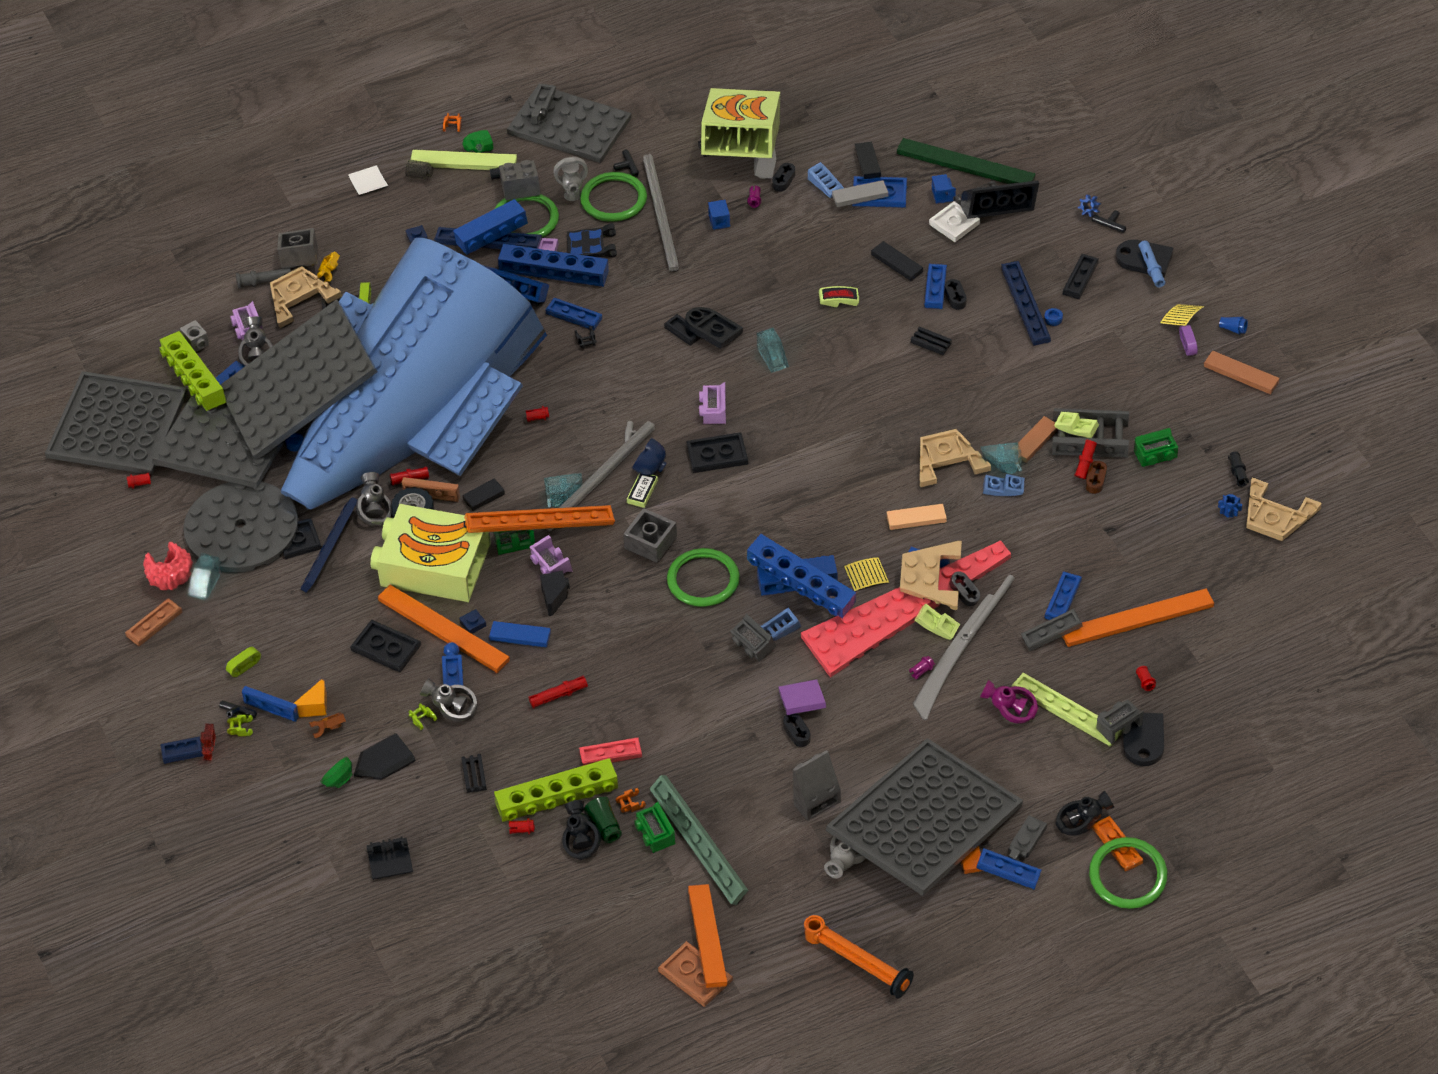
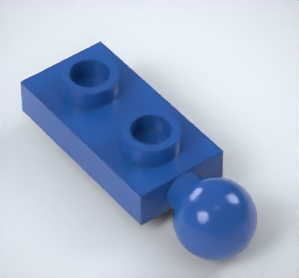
M449 642L444 646V654L446 656H442L443 684L464 686L462 656L458 655L459 647L454 642Z

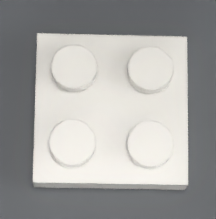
M955 201L929 219V225L954 242L980 224L978 217L967 219L961 206Z

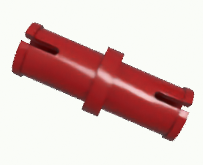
M1086 439L1082 455H1079L1078 458L1080 461L1074 476L1086 479L1090 464L1093 463L1092 457L1097 442Z
M427 466L413 470L409 468L403 472L391 473V485L401 484L403 477L429 479Z

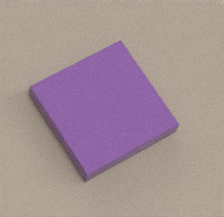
M817 680L779 686V694L787 715L826 708V702Z

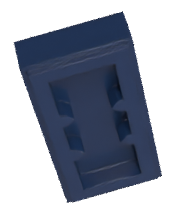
M200 736L160 744L164 764L203 756Z

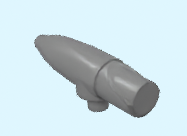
M632 421L627 422L625 442L636 432V430H633L634 423Z

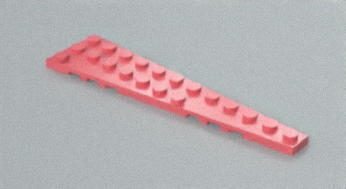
M998 541L961 558V560L940 568L938 590L953 591L949 581L952 575L958 571L965 573L971 581L982 578L986 573L991 572L1011 558L1010 551L1002 541ZM956 579L955 582H956V583H962V580H961V579H960V580H957V579ZM899 587L849 610L843 619L836 616L801 632V638L831 678L849 666L851 661L864 656V653L869 649L878 647L879 643L884 639H890L897 632L914 623L923 605L927 604L933 609L939 605L930 599H921L901 592Z

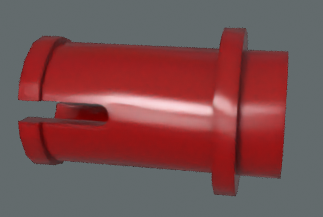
M542 406V408L525 410L527 422L550 418L548 407Z
M149 473L133 476L130 474V476H127L128 488L132 487L134 489L136 486L150 485Z
M1147 666L1138 667L1136 674L1141 681L1142 689L1145 691L1153 690L1156 687L1155 678L1151 677Z
M530 818L523 821H509L510 834L525 832L531 834V832H535L534 820H530Z

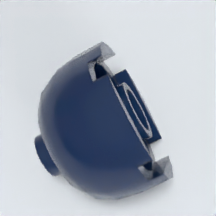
M651 438L635 461L632 469L642 475H654L657 471L662 472L667 464L665 462L666 450L658 441Z

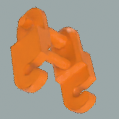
M447 113L443 121V131H446V127L449 124H457V131L460 132L462 125L460 113L457 116H449V113Z
M638 788L635 789V792L632 789L625 791L623 795L615 799L616 803H620V811L622 813L630 810L634 812L646 806L645 801H642L640 805L639 802L634 803L630 799L639 794Z

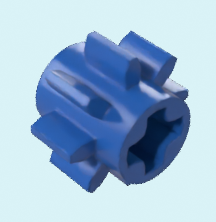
M1086 195V199H1080L1081 206L1078 208L1083 210L1082 215L1088 213L1089 217H1093L1094 212H1100L1098 207L1101 203L1096 201L1097 196L1091 199L1090 195Z
M1233 494L1223 495V499L1218 502L1220 514L1227 518L1237 517L1238 511H1242L1241 498H1237Z

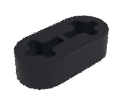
M784 163L779 167L772 178V187L775 191L782 192L789 187L795 177V166L793 164Z
M956 279L946 281L945 294L950 306L956 310L964 309L967 297L960 281Z
M955 572L949 581L953 591H958V597L965 605H976L981 596L980 591L965 573ZM956 579H961L962 583H956L955 581ZM968 594H973L974 598H968L967 596Z
M786 714L783 719V727L793 743L798 747L809 745L811 733L798 714ZM789 721L796 723V727H794L792 723H789Z

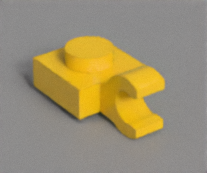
M334 251L322 260L318 269L320 272L317 273V276L320 278L324 275V282L332 280L331 271L335 270L338 265L337 261L340 257L338 253Z

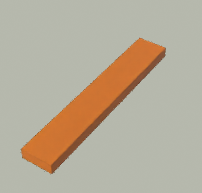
M709 884L688 886L706 988L727 986V977Z

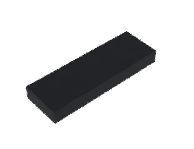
M856 143L855 151L863 179L881 177V170L873 143Z
M884 241L871 250L872 256L910 281L923 272L921 265Z
M1081 254L1062 294L1080 300L1099 263V258Z

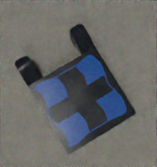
M609 223L600 228L567 231L568 253L591 257L603 255L608 257L617 256L615 244H609L604 247L603 235L610 237L616 235L615 225Z

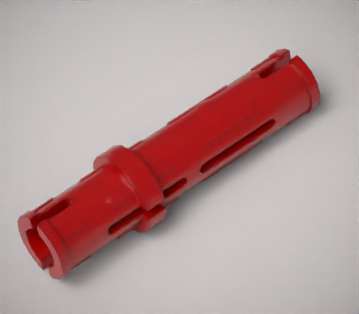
M584 675L574 680L563 681V684L529 696L532 708L566 695L571 696L572 693L587 688L588 684Z

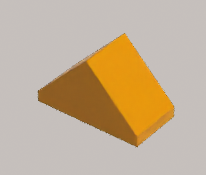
M321 679L294 702L297 705L299 717L326 715L327 692L324 680Z

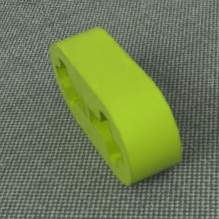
M362 282L360 284L359 299L369 304L371 301L370 282Z
M254 647L245 649L227 663L226 671L232 677L240 676L259 662L261 653Z

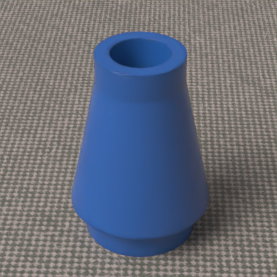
M1243 316L1221 317L1219 327L1239 335L1241 333L1245 334L1248 320L1244 319Z

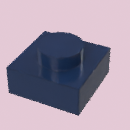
M423 225L405 230L410 244L415 238L428 239Z
M476 609L459 618L461 625L471 634L486 627V621Z

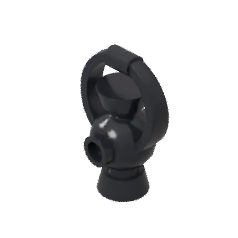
M1104 790L1098 796V800L1083 797L1081 800L1072 801L1063 806L1057 814L1055 823L1059 831L1070 836L1081 835L1089 831L1100 820L1103 812L1102 809L1109 810L1115 808L1106 791ZM1065 815L1067 816L1073 829L1067 828V826L1062 821Z
M570 801L564 806L570 816L566 822L562 843L568 855L581 861L592 857L598 850L601 843V833L597 826L590 821V818L582 813L584 811V801ZM591 828L595 833L594 844L590 837L587 836ZM570 836L576 837L573 842L574 849H585L590 846L592 848L578 854L573 853L569 847Z

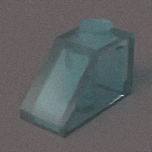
M774 327L758 332L757 349L770 371L775 372L789 367L781 339Z
M1018 442L981 446L984 459L1001 472L1013 474L1017 471H1022V455Z
M577 473L544 478L548 507L561 506L583 484L582 474Z
M201 553L193 567L188 592L189 596L207 600L222 573L219 557Z

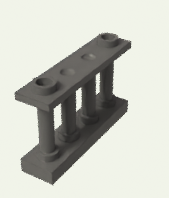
M1054 408V422L1057 421L1061 412L1078 413L1080 419L1097 420L1099 426L1096 430V438L1066 437V432L1059 430V436L1053 437L1052 455H1082L1087 439L1097 442L1093 456L1128 458L1129 440L1123 439V426H1128L1129 411ZM1104 425L1115 426V439H1104Z

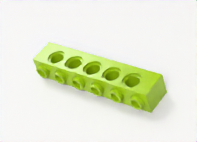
M180 331L159 339L161 355L166 357L170 367L173 366L176 375L181 377L183 385L188 386L190 394L192 396L195 395L199 406L202 405L208 411L226 403L222 386Z
M608 758L495 791V803L502 822L511 821L542 810L553 809L570 801L590 798L604 792H611L614 789H618V780L612 762Z

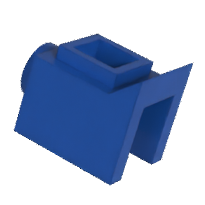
M947 174L932 176V192L936 204L953 201V197L956 196V188L952 187L950 177L948 178Z

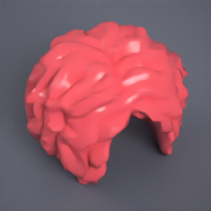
M173 542L168 543L169 551L164 563H156L150 553L145 555L143 565L146 578L151 586H156L160 590L177 589L178 585L186 583L191 576L190 570L193 561L190 553H187L185 549H182Z

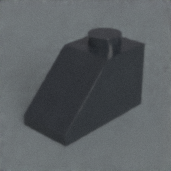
M563 570L540 575L541 589L549 616H553L568 597L567 589H570L568 577L564 578Z

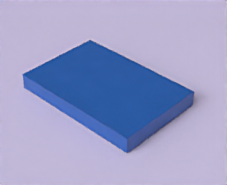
M854 176L853 186L883 180L888 190V197L852 204V206L906 207L907 178L879 177L863 179V177Z

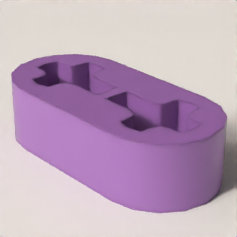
M1180 326V338L1186 355H1197V343L1191 326Z

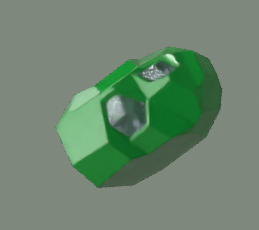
M488 130L470 133L463 139V148L468 152L481 153L494 149Z

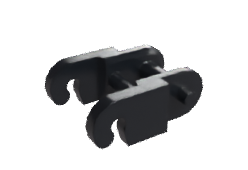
M589 327L590 336L583 338L577 333V330L574 331L577 343L583 349H585V346L592 344L596 346L595 343L597 341L595 340V333L592 327Z

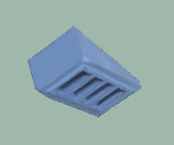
M821 162L808 169V180L829 198L833 197L832 191L844 188Z
M788 607L761 627L765 631L769 630L773 640L776 641L796 631L801 625ZM776 627L778 631L774 632L772 628Z

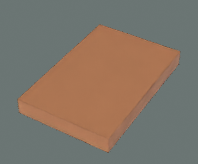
M687 941L658 967L659 973L703 1007L726 987L706 988L699 950ZM726 972L727 985H729L733 981V976Z

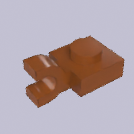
M339 712L320 721L309 722L310 727H319L318 732L313 733L314 738H317L324 733L325 728H330L331 730L342 726L341 723L346 722L344 714Z

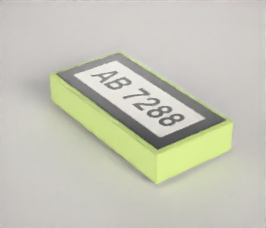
M639 474L627 497V504L645 508L658 482V476Z

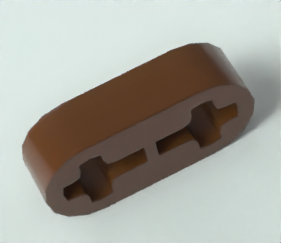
M1094 461L1090 465L1086 479V489L1092 494L1100 493L1103 489L1107 474V465L1104 462Z

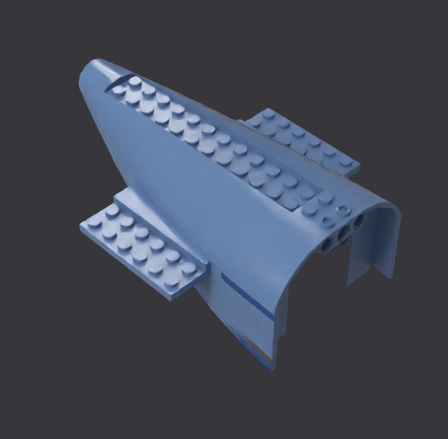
M415 238L387 280L374 304H369L348 292H345L339 300L378 372L312 420L281 489V494L301 503L307 509L311 510L363 484L361 479L363 474L376 472L380 475L415 452L461 476L523 387L522 383L510 376L528 359L547 336L530 302L503 278L476 261L440 243L426 238Z

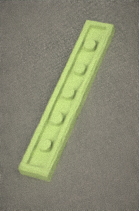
M413 150L410 165L411 167L490 170L499 168L500 165L505 163H516L517 154Z
M1022 673L1012 684V687L1026 688L1035 696L1039 706L1111 747L1112 744L1096 729L1098 715L1025 673ZM1121 730L1116 732L1115 741L1122 734Z

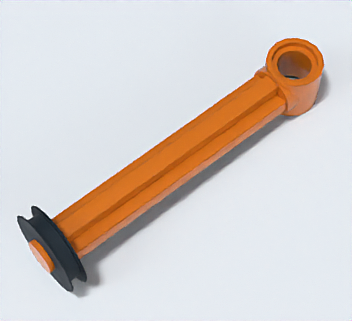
M818 915L809 916L804 921L805 938L809 943H822L891 986L890 994L895 995V998L903 996L910 987L914 976L913 971L904 968L899 972L829 929L825 925L824 919Z

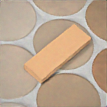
M943 504L887 511L890 530L945 523L947 520Z

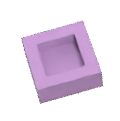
M542 238L539 249L557 251L558 239Z

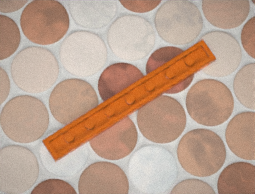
M611 505L465 513L464 516L468 533L613 525L615 522Z
M391 584L378 596V601L445 642L456 643L460 651L496 673L510 661L508 655Z
M1206 588L1082 622L1083 627L1062 637L1067 647L1212 608L1214 607V601Z

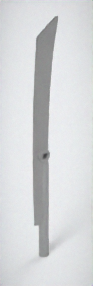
M1012 575L1007 576L994 595L988 594L954 638L913 702L914 707L924 720L928 719L936 697L953 666L1015 580Z

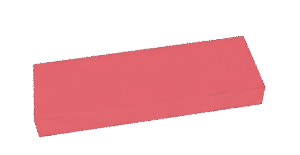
M639 738L579 748L583 766L610 758L611 762H618L642 757Z

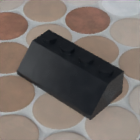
M1039 181L966 190L962 193L960 206L967 219L1032 211L1035 207Z

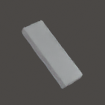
M881 180L832 191V196L836 207L888 197V190L884 181Z

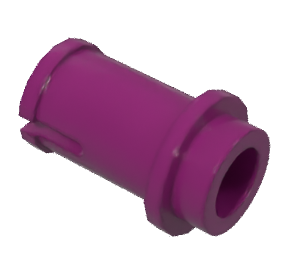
M755 185L754 191L753 186L750 187V195L747 199L748 204L753 208L761 204V189Z
M929 656L922 657L918 664L909 669V672H914L911 676L914 679H918L926 671H931L935 663Z

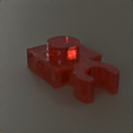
M206 723L205 730L201 732V743H204L202 747L203 761L212 760V751H214L216 739L214 724Z

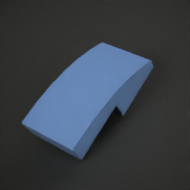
M1006 474L1005 478L986 475L984 478L983 494L994 496L1023 495L1025 478Z

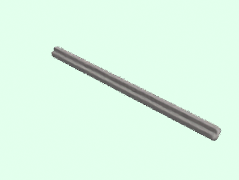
M651 154L644 155V166L669 270L677 271L679 269L653 156Z
M647 421L559 508L576 507L655 429L654 423ZM548 528V529H545V530H547L548 532H550V531H551L552 529H554V528Z

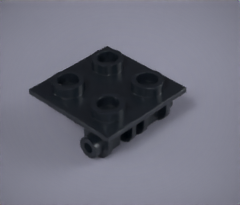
M401 836L400 838L392 839L393 841L388 839V842L382 840V843L370 842V845H366L373 880L413 872L407 838Z

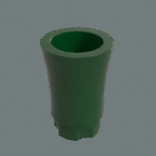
M598 797L586 804L584 813L597 826L604 842L613 843L622 836L620 825L615 818L608 797Z

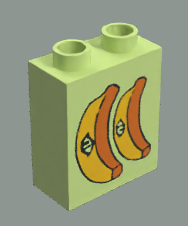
M711 88L702 118L701 155L772 158L780 125V92Z
M399 504L395 517H387L384 521L382 538L385 542L383 547H374L370 562L371 569L378 570L380 586L388 587L391 584L399 590L469 602L491 545L489 532L468 533L464 519L465 515Z

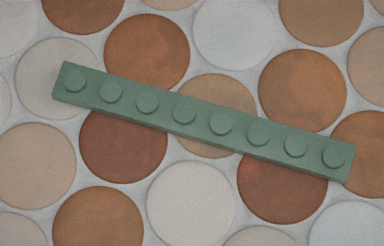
M660 775L651 786L650 791L728 901L733 905H737L749 890L668 777Z

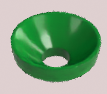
M344 757L323 776L321 783L326 787L337 788L345 784L353 775L350 759Z

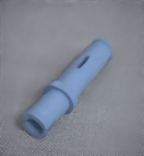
M1140 242L1138 246L1147 265L1148 275L1152 277L1154 285L1160 288L1166 283L1161 273L1162 268L1157 263L1149 242Z

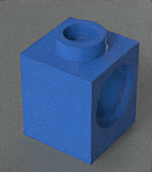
M726 200L708 202V215L712 229L730 227V214Z

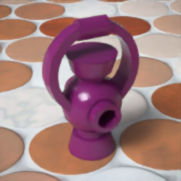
M989 679L980 698L985 699L992 698L993 705L1000 710L1002 716L1008 721L1017 724L1026 723L1034 719L1039 709L1035 696L1026 688L1019 686H1000L995 688ZM1016 694L1026 696L1032 703L1026 717H1016L1008 711V709L1013 708L1014 712L1020 716L1028 700L1026 698L1016 699Z

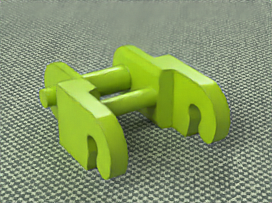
M421 703L416 710H409V717H412L413 723L420 730L424 729L419 719L425 715L431 719L433 718L434 721L437 720L436 715L430 708L425 707ZM422 711L423 714L417 717L416 714Z
M237 715L236 718H229L227 723L230 725V728L227 729V733L229 735H238V737L252 735V729H248L247 732L245 728H241V724L253 720L252 715H249L248 718L246 715Z

